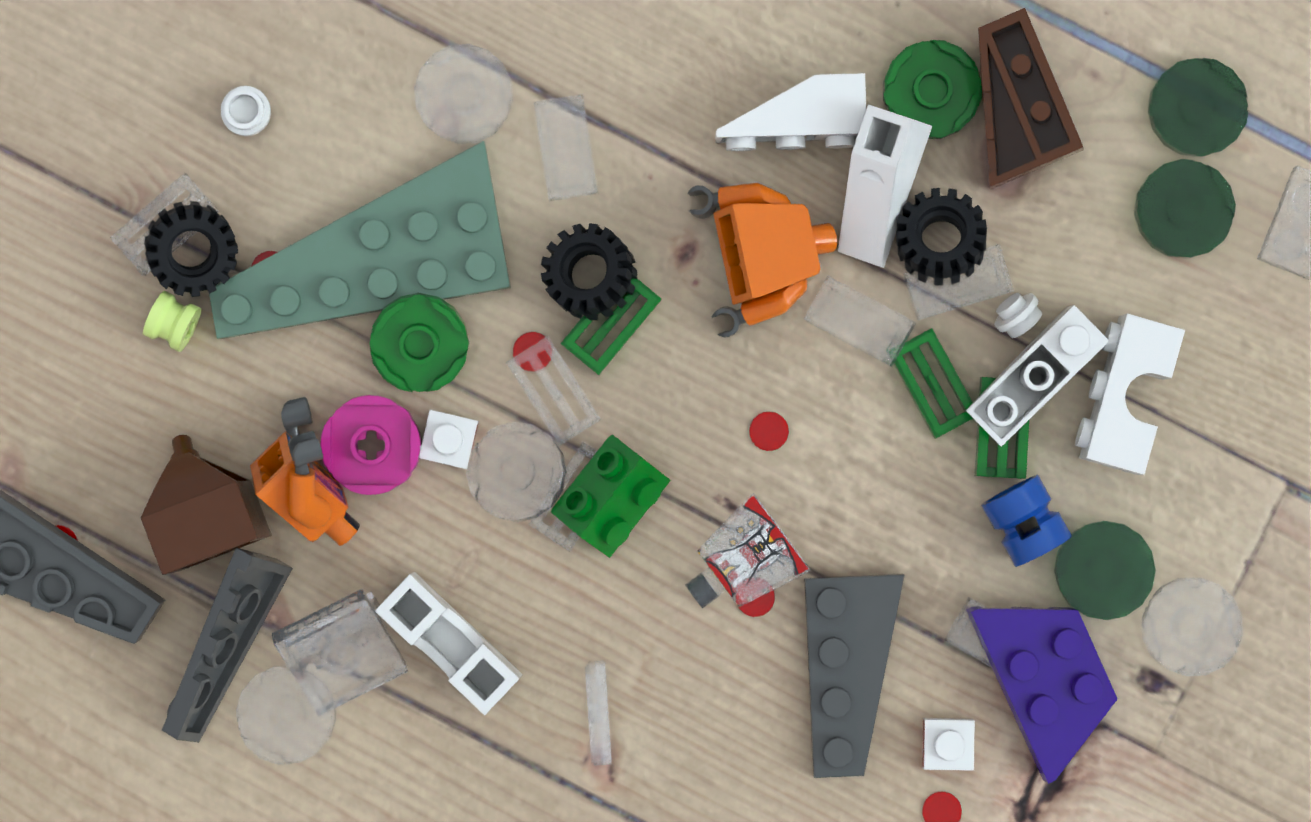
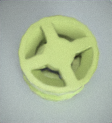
M163 291L148 314L143 335L151 339L159 337L168 341L170 348L181 352L196 329L201 315V308L191 303L184 306L176 301L175 295Z

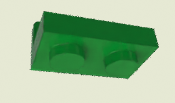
M610 435L554 505L551 512L579 537L610 558L617 548L627 540L630 532L647 510L656 503L661 492L671 480L617 437Z

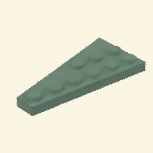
M485 141L478 143L238 273L225 284L220 283L216 285L217 290L210 293L209 297L217 339L382 311L386 305L400 296L416 293L438 296L446 300L511 288Z

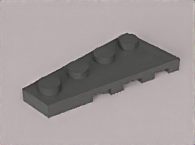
M0 490V595L7 594L31 603L32 607L48 613L54 611L73 618L78 624L133 644L140 641L165 602V599Z
M235 548L179 689L168 707L167 718L162 728L163 732L176 740L200 742L290 575L292 567L276 558Z
M904 574L804 578L814 778L864 776Z

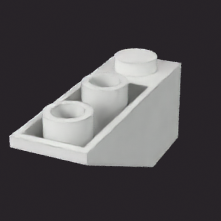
M865 73L814 75L717 129L715 135L716 143H726L727 151L755 150L756 142L775 141L776 149L779 150L806 148V141L825 140L826 148L854 147L855 139L866 112Z
M871 105L867 106L851 154L838 252L884 268L897 231V220L899 215L902 216L903 207L907 202L932 129L931 125Z
M1075 305L1066 307L968 407L966 412L1002 447L1109 340Z

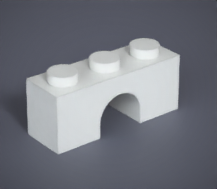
M1131 314L1119 316L1117 323H1109L1105 333V337L1109 342L1102 348L1103 351L1109 352L1104 371L1096 370L1089 390V398L1095 400L1090 419L1083 417L1076 435L1075 446L1082 448L1079 456L1080 459L1136 475L1145 474L1158 426L1141 422L1131 415L1126 406V390L1129 384L1140 375H1147L1162 380L1172 378L1185 330Z
M416 572L409 574L375 610L411 646L415 645L427 654L449 677L448 681L484 715L522 676V673Z

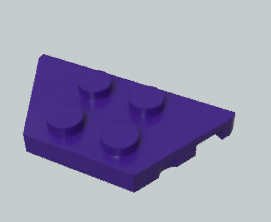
M972 606L966 609L1039 773L1043 781L1049 784L1058 778L1118 698L1077 609L1069 607L1034 609L1031 607L984 608Z

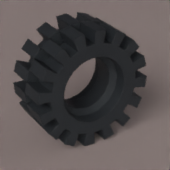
M940 188L931 189V197L926 198L924 193L921 192L915 195L914 205L908 201L903 207V216L899 215L897 220L896 242L900 262L905 261V269L911 275L914 271L918 272V280L926 283L928 277L934 278V285L943 286V278H950L951 284L960 282V275L962 273L967 278L974 273L975 264L980 266L984 257V251H986L987 225L986 219L982 220L983 211L980 206L977 205L973 208L972 198L967 194L961 200L958 199L957 190L951 188L948 189L947 196H940ZM934 222H949L959 230L961 240L954 249L948 252H935L924 244L922 240L924 230Z
M190 201V205H183L182 202L174 203L173 209L167 211L164 208L158 213V220L156 222L152 220L148 226L149 234L145 236L144 240L148 265L153 276H156L159 280V283L165 289L168 287L172 288L174 294L183 296L184 292H188L191 294V297H199L200 291L208 290L210 294L217 290L215 285L220 281L225 284L230 279L228 275L230 269L235 270L237 264L235 255L238 254L235 235L223 215H219L215 208L209 205L203 207L196 201ZM187 231L200 232L210 241V253L207 259L193 267L179 264L172 256L174 240L180 234Z
M589 223L588 229H585L581 224L573 225V234L569 235L563 230L557 234L562 241L558 245L551 241L546 249L551 253L550 258L542 257L541 265L546 269L545 273H541L542 282L548 286L545 290L549 296L574 317L581 319L582 315H584L589 320H598L597 314L602 313L607 318L614 314L611 309L612 306L617 304L622 309L627 304L622 298L625 293L633 295L635 286L631 283V279H637V270L632 264L636 263L628 247L608 228L605 227L602 230L598 224ZM587 255H598L604 258L606 274L602 282L591 289L576 287L572 279V271L575 264Z

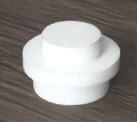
M240 86L234 88L227 93L222 101V120L226 127L235 134L241 136L255 135L261 132L270 120V103L267 97L254 87Z
M1015 293L1009 296L996 310L999 316L994 323L995 327L1000 332H1007L1011 338H1016L1026 333L1042 316L1041 310L1037 307L1038 299L1033 293L1024 296L1020 293Z

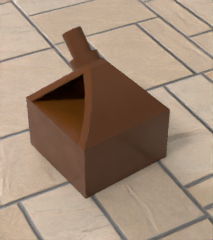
M188 435L176 436L172 440L174 453L159 478L141 516V521L162 575L185 570L234 551L236 547L242 548L272 536L251 480L200 457V454L193 449L192 439Z

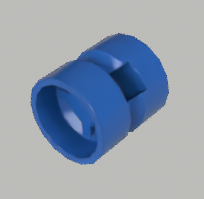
M1034 475L1011 486L981 505L995 530H1003L1006 534L1001 543L1015 567L1046 554L1072 537L1060 513L1049 511L1047 506L1051 501V497L1039 475ZM1034 516L1038 526L1024 533L1018 524Z

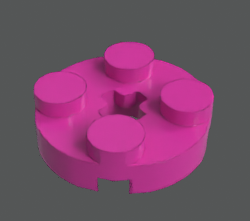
M374 395L353 398L338 408L324 425L320 442L323 463L335 480L348 490L364 495L383 494L408 481L418 465L422 445L419 428L410 412L391 399ZM367 431H376L377 439L385 441V449L377 451L376 459L374 460L367 459L366 451L358 450L357 446L358 440L367 438Z

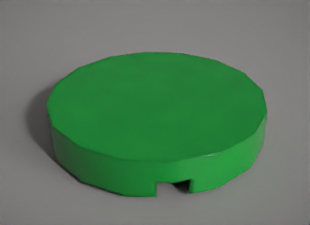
M944 40L922 41L906 47L891 62L883 81V101L887 110L931 125L932 129L928 139H942L959 132L975 116L982 99L981 79L975 61L961 47Z
M416 293L400 296L383 308L373 323L369 344L372 362L384 380L400 390L430 392L439 390L453 381L466 361L469 339L466 324L455 307L438 296Z

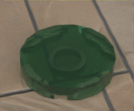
M1194 58L1177 62L1159 76L1150 92L1148 115L1152 130L1166 147L1180 155L1204 157L1219 153L1237 140L1245 127L1248 118V103L1246 99L1248 96L1244 83L1234 70L1218 60Z
M1180 159L1163 164L1145 178L1136 194L1134 215L1140 234L1152 248L1168 257L1188 259L1209 253L1225 240L1235 216L1236 203L1231 186L1218 170L1208 164L1205 165L1195 160Z
M1103 520L1085 524L1071 533L1072 537L1064 542L1057 551L1054 568L1059 590L1068 605L1087 617L1103 620L1125 617L1139 608L1153 588L1156 572L1152 550L1143 537L1125 524Z

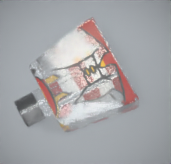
M753 493L697 550L708 565V568L685 584V586L702 608L726 591L736 605L741 607L806 574L811 569Z

